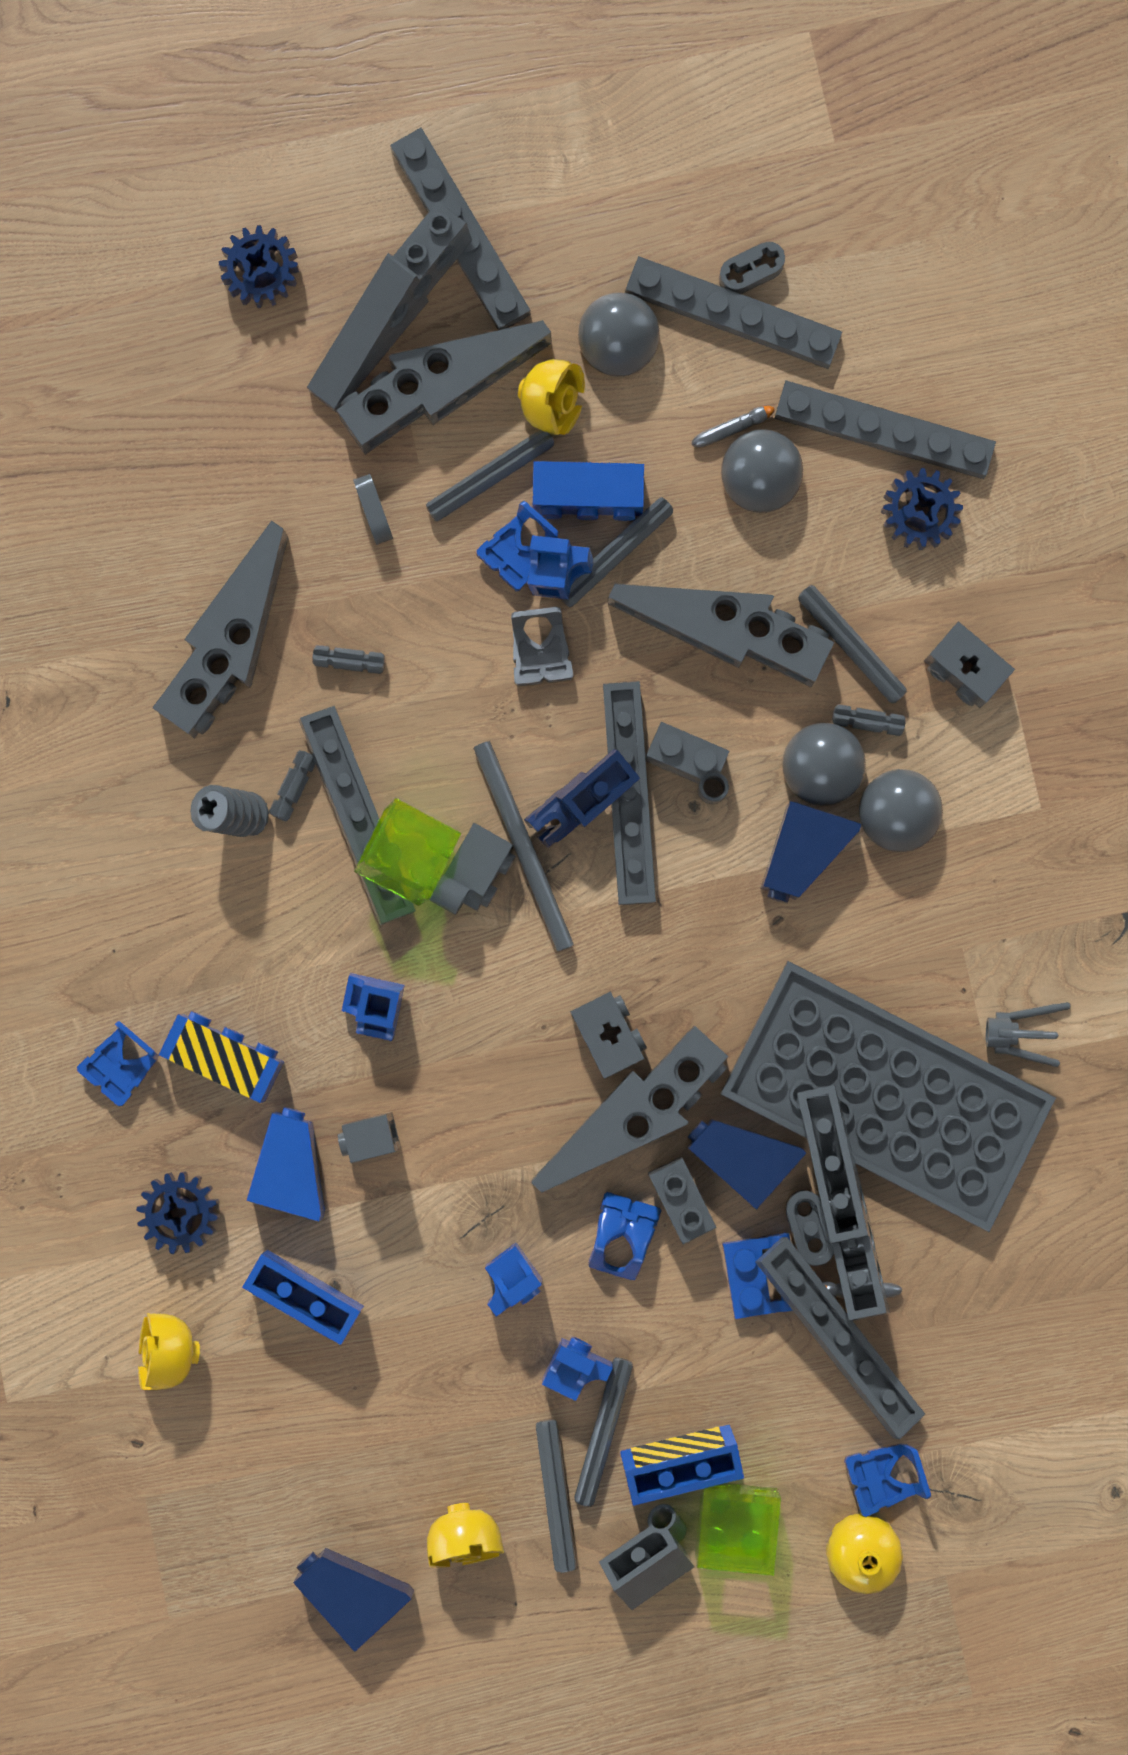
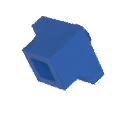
M532 535L530 571L527 583L532 595L569 600L571 585L575 579L581 575L592 573L594 560L590 548L571 546L569 539Z
M350 973L342 1011L356 1016L355 1021H358L356 1033L393 1041L405 985Z
M517 1242L485 1266L486 1271L495 1284V1293L489 1299L487 1305L496 1317L519 1301L524 1305L541 1292L538 1287L542 1285L543 1278Z
M573 1336L570 1341L561 1338L542 1378V1385L576 1401L582 1388L587 1383L594 1380L607 1382L613 1369V1364L611 1361L590 1352L592 1346L587 1342Z

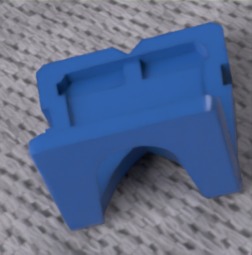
M525 501L519 504L517 516L493 535V539L485 541L476 550L477 557L493 571H499V577L515 591H520L526 585L530 571V546H523L521 544L523 524L529 518H532L541 525L545 532V537L558 538L559 534L556 528Z
M117 1021L115 1025L118 1029L94 1050L95 1053L90 1058L87 1056L77 1066V1071L94 1086H101V1092L117 1106H124L133 1095L131 1094L133 1089L139 1087L151 1067L158 1060L159 1055L123 1023ZM125 1036H129L148 1054L138 1059H124L122 1048Z
M606 1192L601 1203L600 1210L603 1211L599 1215L595 1245L588 1265L590 1268L635 1280L643 1264L647 1249L655 1232L654 1226L657 1227L662 1210L660 1207L640 1201H635L632 1204L630 1198ZM624 1236L631 1246L633 1258L625 1267L612 1266L605 1261V1247L611 1241Z
M901 1443L867 1450L866 1454L856 1453L846 1456L844 1459L850 1482L856 1485L853 1492L860 1514L865 1517L879 1512V1509L884 1506L888 1508L915 1494L924 1499L931 1498V1492L917 1449L907 1444ZM904 1455L913 1463L919 1482L902 1483L890 1476L893 1466L901 1456Z

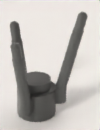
M1070 1003L1052 1004L1010 1013L996 1012V1018H987L986 1047H993L994 1052L998 1054H1009L1058 1067L1060 1065L1059 1060L1011 1046L1017 1045L1019 1038L1057 1039L1059 1036L1057 1032L1019 1030L1018 1023L1011 1021L1068 1010L1071 1007Z

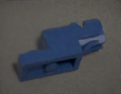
M613 749L587 773L580 772L563 788L556 791L542 806H539L526 817L524 821L529 828H534L537 832L553 819L560 821L558 825L548 826L537 836L546 847L550 848L555 842H559L578 825L586 827L634 785L640 777L621 753Z

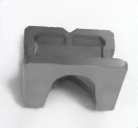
M560 607L512 613L513 661L516 663V668H514L515 684L517 686L540 684L544 679L549 683L571 680L573 678L571 661H568L569 650L563 631ZM546 617L552 625L548 637L541 645L532 641L524 631L525 623L530 618Z

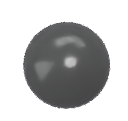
M621 292L604 295L591 303L584 312L578 329L579 346L588 363L601 373L617 377L631 375L643 369L654 357L660 339L659 324L650 306L632 294Z
M754 430L743 434L730 445L722 461L721 478L728 496L738 506L751 512L767 513L784 507L795 497L803 480V462L797 447L786 436L772 430Z
M817 723L803 728L792 737L784 751L782 767L785 780L796 796L810 804L829 806L846 800L858 789L864 778L866 759L860 742L849 730L832 723Z
M896 769L882 773L869 783L860 800L859 817L865 833L875 844L889 851L908 852L924 846L937 833L943 817V804L937 788L928 778L912 770Z

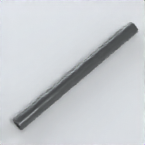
M490 741L481 743L473 748L555 948L557 952L574 946L568 928Z

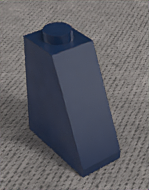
M790 801L786 806L760 889L768 891V898L788 904L789 898L798 899L856 836L862 824Z
M713 1119L707 1124L700 1121L687 1136L691 1140L687 1147L756 1210L806 1154L798 1146Z
M325 1548L318 1555L313 1551L297 1565L296 1568L299 1570V1573L293 1582L354 1652L412 1599L414 1592L410 1584L328 1548Z

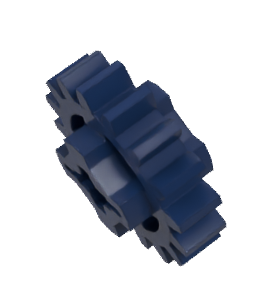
M257 225L255 234H250L246 227L242 228L243 238L239 240L236 236L231 235L230 239L233 247H222L221 249L224 257L227 258V260L219 261L221 271L226 272L221 275V279L224 285H230L228 290L233 298L241 293L240 299L243 305H247L251 299H254L257 308H261L263 300L268 299L271 305L274 306L276 305V295L280 294L284 298L288 297L285 288L287 285L296 287L295 277L291 275L300 272L298 263L294 262L298 258L294 248H288L290 243L286 236L278 240V234L274 228L268 234H264L261 225ZM276 251L282 257L283 267H280L278 262L274 261ZM236 266L244 272L242 276L243 282L236 276Z
M925 468L920 469L917 477H914L910 470L906 471L903 476L904 483L896 478L891 484L894 491L887 490L883 497L886 501L890 502V504L883 505L881 509L882 514L890 515L883 525L885 528L894 526L896 530L892 539L895 540L902 535L905 537L904 547L906 548L913 541L917 542L919 550H923L926 547L927 541H930L931 545L936 548L941 543L940 536L948 540L953 534L949 527L957 528L961 522L959 518L954 516L963 510V505L954 504V501L961 493L960 491L950 492L948 489L952 483L950 478L943 483L939 481L940 471L936 470L932 477H927ZM924 487L930 488L934 490L936 493L928 491ZM906 492L907 505L898 510L899 499ZM918 503L921 508L928 507L929 511L926 515L923 511L916 512L915 507ZM945 508L944 521L938 526L937 513ZM907 525L918 528L919 531H915L909 528Z
M183 1171L180 1172L178 1180H175L171 1172L164 1175L165 1184L158 1179L151 1182L152 1188L155 1190L154 1192H142L141 1196L147 1200V1204L137 1206L136 1211L145 1213V1218L137 1224L140 1227L148 1226L149 1231L144 1236L145 1240L153 1237L158 1239L155 1249L160 1250L168 1244L170 1254H175L179 1246L182 1245L184 1252L189 1253L193 1251L192 1241L201 1247L206 1243L202 1234L212 1235L215 1233L216 1229L210 1225V1221L220 1219V1214L212 1212V1207L220 1202L219 1199H209L208 1194L213 1189L211 1185L203 1189L199 1186L202 1177L196 1176L190 1182L188 1181L187 1172ZM181 1188L191 1191L199 1200L194 1201L184 1195ZM165 1193L163 1195L165 1202L160 1211L155 1212V1206L159 1197ZM176 1205L178 1208H185L186 1215L182 1216L181 1220L179 1217H172L171 1211L176 1208ZM203 1213L198 1229L192 1233V1230H194L192 1222L196 1215ZM164 1225L173 1230L174 1237L166 1234L159 1226Z

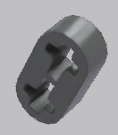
M764 242L728 259L720 270V286L743 294L776 278L783 270L785 263L784 250L774 242ZM763 254H767L769 258L776 257L774 267L772 268L768 264H763L757 268L755 266L761 263ZM732 269L736 273L749 270L742 275V280L739 284L735 279L728 280L730 270Z
M371 474L354 479L353 481L376 545L392 540L393 536Z

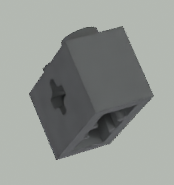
M959 621L924 660L929 665L927 669L932 676L943 683L947 680L958 689L956 695L969 706L975 704L979 708L989 701L1015 670ZM969 661L973 666L970 672L965 675L961 669L963 664Z
M610 991L570 1011L604 1079L644 1059L641 1051L647 1049L638 1029L630 1031L624 1019L630 1013L621 995L614 998ZM609 1022L611 1027L618 1026L621 1030L616 1035L618 1042L613 1045L609 1040L602 1041L600 1038V1034L604 1032L602 1025Z
M393 1112L342 1125L343 1132L338 1134L342 1156L349 1155L350 1163L393 1153L401 1148Z
M682 1157L648 1172L682 1244L717 1228Z

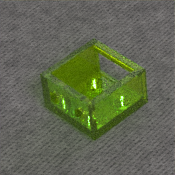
M395 798L385 807L354 872L420 906L431 898L461 832Z
M724 1483L701 1489L695 1550L697 1568L774 1576L781 1496L777 1488Z

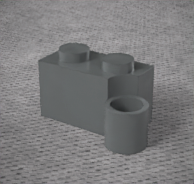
M661 722L646 755V762L699 784L698 795L707 804H718L728 793V781L720 772L730 751ZM710 779L719 781L723 786V794L715 798L709 797L703 790L704 782Z
M473 823L447 871L436 885L430 901L454 915L458 913L463 904L477 912L481 905L487 908L498 888L493 886L499 873L506 875L516 858L515 855L511 854L514 848L513 844Z
M660 1504L654 1507L648 1516L649 1527L599 1561L614 1592L631 1610L695 1567L680 1544L686 1535V1523L670 1505Z

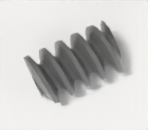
M219 785L203 787L196 793L190 809L191 819L200 830L237 837L260 834L268 822L269 815L267 803L258 794Z

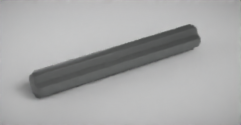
M542 430L535 432L426 504L429 514L435 521L443 519L554 446L552 435Z
M663 497L658 498L593 559L592 573L581 575L575 579L571 585L569 600L561 599V601L568 607H573L672 515L673 508L671 504Z
M810 585L800 593L798 597L799 602L887 700L894 704L901 699L907 692L906 687L815 586Z
M617 1357L613 1359V1369L607 1380L574 1496L575 1502L583 1506L592 1507L596 1499L633 1368L632 1362L627 1359Z
M549 1419L536 1423V1433L554 1569L556 1572L566 1573L575 1570L577 1564L558 1423L556 1420Z

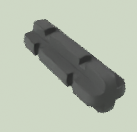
M319 645L315 646L313 650L312 661L318 667L328 668L329 665H332L335 669L363 672V669H367L368 673L376 674L383 673L385 667V656L378 652L365 654L361 650L336 647L334 650H331L328 646Z
M840 704L834 708L832 717L833 724L847 727L849 724L855 729L878 733L884 730L887 731V734L895 736L903 734L906 724L903 715L891 713L890 716H886V712L863 708L851 710V706Z
M299 750L292 762L295 766L293 769L289 768L277 793L280 797L278 801L274 799L269 809V813L282 821L290 819L294 810L291 806L293 803L297 804L309 779L306 775L308 771L312 772L316 765L313 755L305 751Z

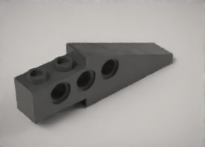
M438 201L394 256L389 253L386 255L308 384L307 389L310 393L337 413V409L341 407L340 403L343 399L354 393L429 302L427 299L429 292L470 244L472 237L465 221Z
M542 320L391 354L389 360L394 371L391 373L388 371L380 373L371 381V386L360 394L354 392L348 395L340 403L341 407L337 409V413L341 422L366 455L424 414L431 424L435 425L552 344L551 331ZM435 362H444L448 365L447 370L441 374L432 373L429 369ZM407 382H413L418 385V389L410 395H405L399 390ZM376 403L388 405L387 411L382 415H373L369 412Z
M272 520L184 639L195 650L153 706L154 710L194 739L198 733L203 735L211 727L215 720V716L212 714L220 703L225 705L232 698L237 689L234 685L237 680L249 688L252 685L288 540L284 529ZM242 628L249 629L251 632L250 638L246 643L239 645L233 642L235 632ZM219 658L228 659L229 666L224 673H212V665L215 660ZM199 687L206 688L207 696L205 700L200 704H191L190 695L192 691Z
M615 584L608 597V605L737 668L740 667L746 655L809 687H812L834 644L833 641L828 639L829 634L815 626H809L807 629L794 623L796 618L785 611L776 609L774 613L768 610L774 598L773 595ZM722 605L729 606L733 609L735 617L730 621H722L716 616L715 609ZM755 621L762 622L767 627L768 634L760 638L754 637L750 633L748 625ZM789 637L795 638L800 644V652L795 654L787 653L782 647V640Z
M693 1026L644 1080L634 1071H631L531 1180V1183L540 1192H545L687 1125L689 1122L678 1111L682 1107L688 1111L702 1096L698 1089L707 1079L714 1083L727 1069L723 1062L728 1056L696 1026ZM687 1060L695 1062L699 1070L696 1079L690 1082H684L678 1075V1067ZM660 1088H667L673 1094V1103L667 1109H658L653 1104V1094ZM634 1116H642L648 1122V1130L639 1137L632 1136L627 1131V1123Z
M831 1085L797 1093L828 1235L833 1246L848 1319L855 1321L889 1314V1305L874 1243L875 1238L836 1086Z

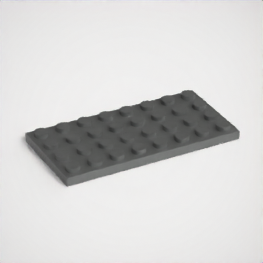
M789 961L786 962L720 1093L807 1138L797 1093L835 1085L854 1160L857 1165L990 1232L1056 1097Z

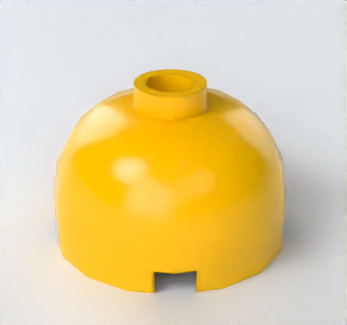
M558 359L547 360L534 366L526 378L522 379L518 387V398L520 399L521 408L526 420L533 427L549 434H568L575 426L582 405L575 406L578 392L585 393L583 370L578 364Z
M147 1313V1317H144L138 1354H142L143 1366H138L141 1390H161L177 1386L188 1376L191 1364H198L200 1355L199 1341L192 1340L190 1328L180 1318L173 1315Z
M469 1503L448 1506V1514L434 1521L427 1536V1557L429 1567L431 1568L451 1567L449 1559H451V1563H462L463 1566L499 1557V1553H504L501 1533L495 1520L482 1510H470Z
M860 1513L854 1514L838 1522L832 1530L825 1551L828 1566L838 1582L853 1592L862 1594L881 1592L893 1584L901 1571L903 1552L900 1539L889 1523L871 1515L865 1517Z

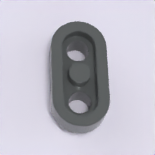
M797 1191L788 1198L785 1207L796 1249L808 1264H825L832 1258L834 1251L830 1243L821 1199L811 1191ZM802 1202H808L811 1207L809 1214L805 1216L799 1215L797 1211L798 1205ZM813 1238H818L821 1241V1248L816 1252H812L808 1248V1243Z

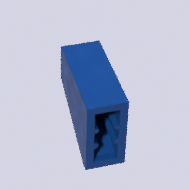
M284 1107L282 1113L274 1112L271 1115L246 1201L319 1222L324 1217L325 1206L313 1122L304 1120V1112Z

